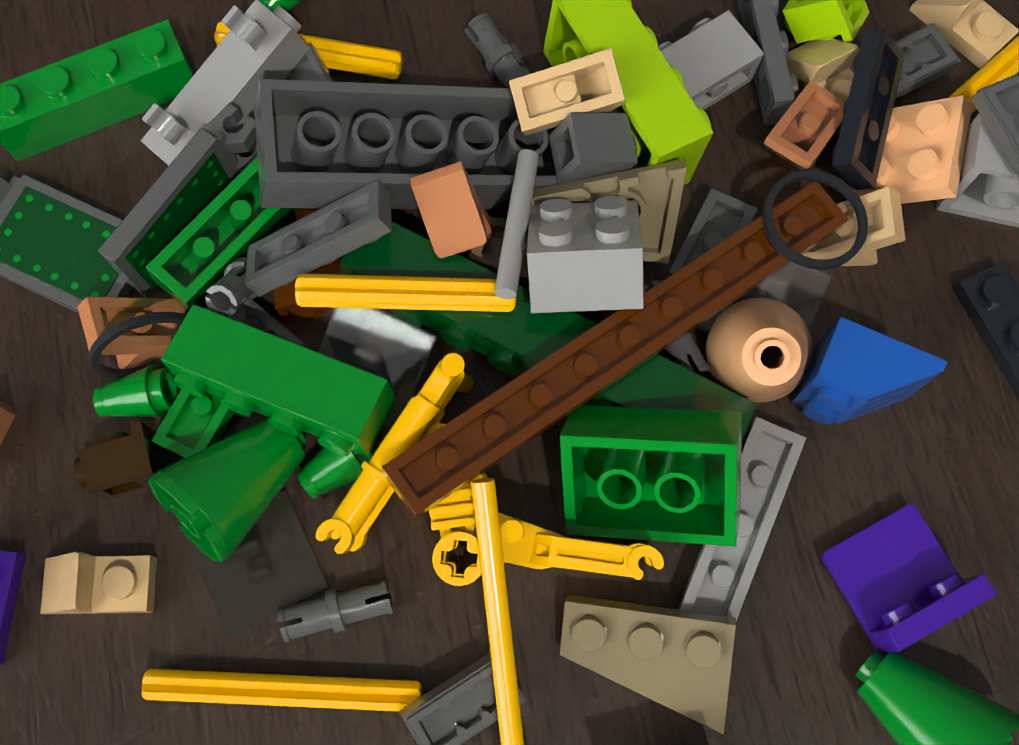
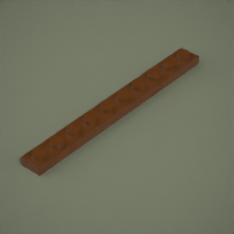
M813 181L775 206L772 210L773 221L778 234L790 248L801 255L840 230L849 220L817 181ZM760 216L643 294V309H623L613 313L383 465L381 472L414 519L418 518L790 264L791 261L779 253L772 245L763 225V217Z

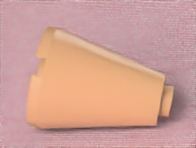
M752 298L737 302L719 315L710 329L705 351L707 364L711 367L710 372L720 386L752 402L760 403L774 401L786 396L803 381L812 361L813 345L809 329L796 311L786 304L773 299ZM768 346H774L772 358L767 363L762 364V351Z

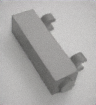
M255 0L247 11L243 13L234 5L221 21L230 29V32L166 110L154 103L143 116L142 120L152 127L141 139V142L168 166L200 128L206 131L207 125L228 103L238 109L242 118L228 132L237 133L240 128H243L244 121L249 116L251 118L255 116L254 109L259 79L285 80L310 49L297 34L302 26L283 8L277 6L271 12L262 3Z

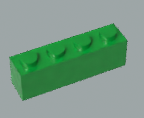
M164 20L1 83L0 143L19 162L146 112L154 103L161 106L173 101L194 76V72L169 20Z
M256 157L146 266V269L152 280L189 312L193 304L200 306L205 301V296L209 295L206 292L207 289L224 277V271L232 261L237 258L246 257L248 246L269 236L294 211V208H261L258 158Z
M194 304L191 306L161 358V361L175 376L173 383L185 392L197 397H203L205 392L221 397L220 402L225 407L243 416L249 417L253 411L270 417L269 423L287 434L299 436L302 430L319 437L318 443L342 456H348L350 451H354L368 457L396 401L387 379Z

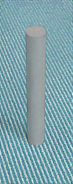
M530 149L519 151L494 290L495 295L503 299H513L517 295L539 160L538 153Z

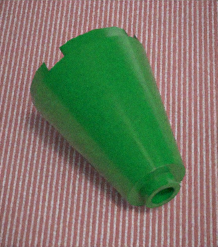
M269 418L157 471L148 480L149 486L164 510L168 513L172 509L175 516L182 523L178 526L181 531L211 560L215 562L219 560L222 563L234 553L304 460L305 452L302 446L306 443V439L302 432H300L299 436L287 434L271 425L268 421Z
M875 650L855 674L863 682L857 693L898 745H1011L1010 742L1014 738L1011 736L1014 729L1019 731L1018 713L898 651L889 652L885 657Z

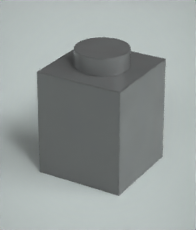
M571 112L549 135L558 184L630 170L638 163L636 156L637 142L631 133L628 113Z

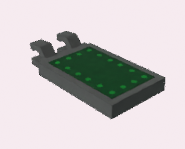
M229 103L207 125L206 131L201 128L98 249V252L123 279L146 298H150L159 287L152 280L146 266L257 157V145L251 156H240L241 153L249 152L256 141L255 120L249 116L244 121L243 128H240L237 133H228L230 128L237 125L242 119L238 109Z
M22 174L21 178L13 175L9 183L0 177V277L79 313L77 306L86 297L127 298L132 287L98 252V249L123 220Z

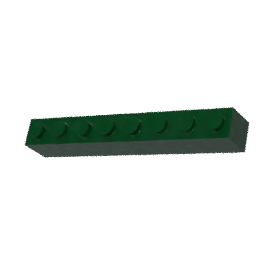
M392 221L391 232L383 235L375 242L367 243L345 254L340 262L341 275L497 278L496 273L458 254L438 258L430 240ZM518 285L514 310L510 312L393 309V314L401 321L414 327H421L424 324L441 333V338L450 346L462 351H468L471 348L489 357V363L496 369L510 375H516L518 372L523 374L597 325L574 312L531 313L530 291ZM658 354L583 404L591 406L742 412V438L757 406L756 403Z

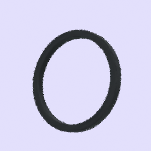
M819 170L792 172L775 183L764 201L762 212L763 225L769 240L779 253L799 266L815 270L839 267L851 260L859 252L866 240L868 217L860 197L846 182L830 173ZM801 180L819 181L838 190L849 201L857 218V236L851 249L839 257L822 260L806 257L790 248L778 234L773 221V203L778 192L788 184Z
M154 312L133 317L113 326L104 332L90 348L89 360L93 370L105 378L119 379L150 365H155L159 369L167 368L159 360L141 367L117 369L103 365L99 362V358L108 344L131 330L157 323L181 325L186 315L177 312Z

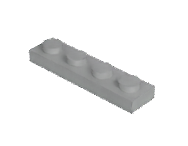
M755 417L751 422L741 447V511L736 547L702 545L677 610L735 617L737 621L806 437L759 417Z

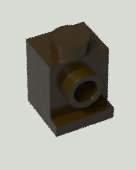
M138 421L130 424L131 435L126 432L106 434L96 439V445L78 450L79 458L74 460V470L80 486L86 489L87 492L104 500H110L150 488L148 480L157 471L165 468L160 446L151 441L156 432L143 422Z

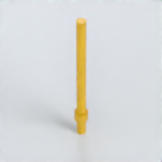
M481 478L471 481L500 741L501 745H524L495 479Z

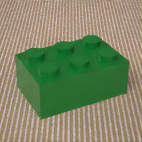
M582 405L571 412L560 434L566 534L736 547L741 511L742 412Z

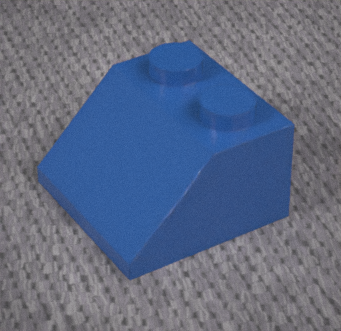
M840 317L813 348L810 367L803 381L797 386L791 404L803 408V414L816 422L823 424H833L835 422L841 424L906 400L941 374L946 367L947 361Z

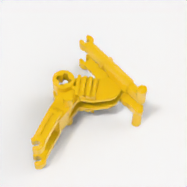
M456 353L446 355L438 363L418 395L410 399L369 462L364 460L362 463L363 471L331 519L326 520L318 527L316 531V539L318 541H326L330 539V536L332 539H340L334 548L337 554H343L349 550L352 552L358 551L365 545L368 530L394 493V489L381 472L382 466L446 425L440 423L445 416L443 411L455 393H468L472 390L474 380L471 375L464 373L465 364L460 355ZM482 473L473 480L487 478L486 473ZM470 481L429 509L431 530H439L441 536L433 551V567L436 574L444 582L454 586L468 585L482 575ZM498 512L504 563L533 569L557 567L633 577L636 580H640L643 577V571L638 566V561L641 557L644 558L647 565L653 566L658 570L664 566L663 557L660 552L649 545L642 543L622 545L566 537ZM460 540L467 541L468 552L478 554L477 563L467 567L464 573L458 572L457 562L448 560L449 551L458 548Z

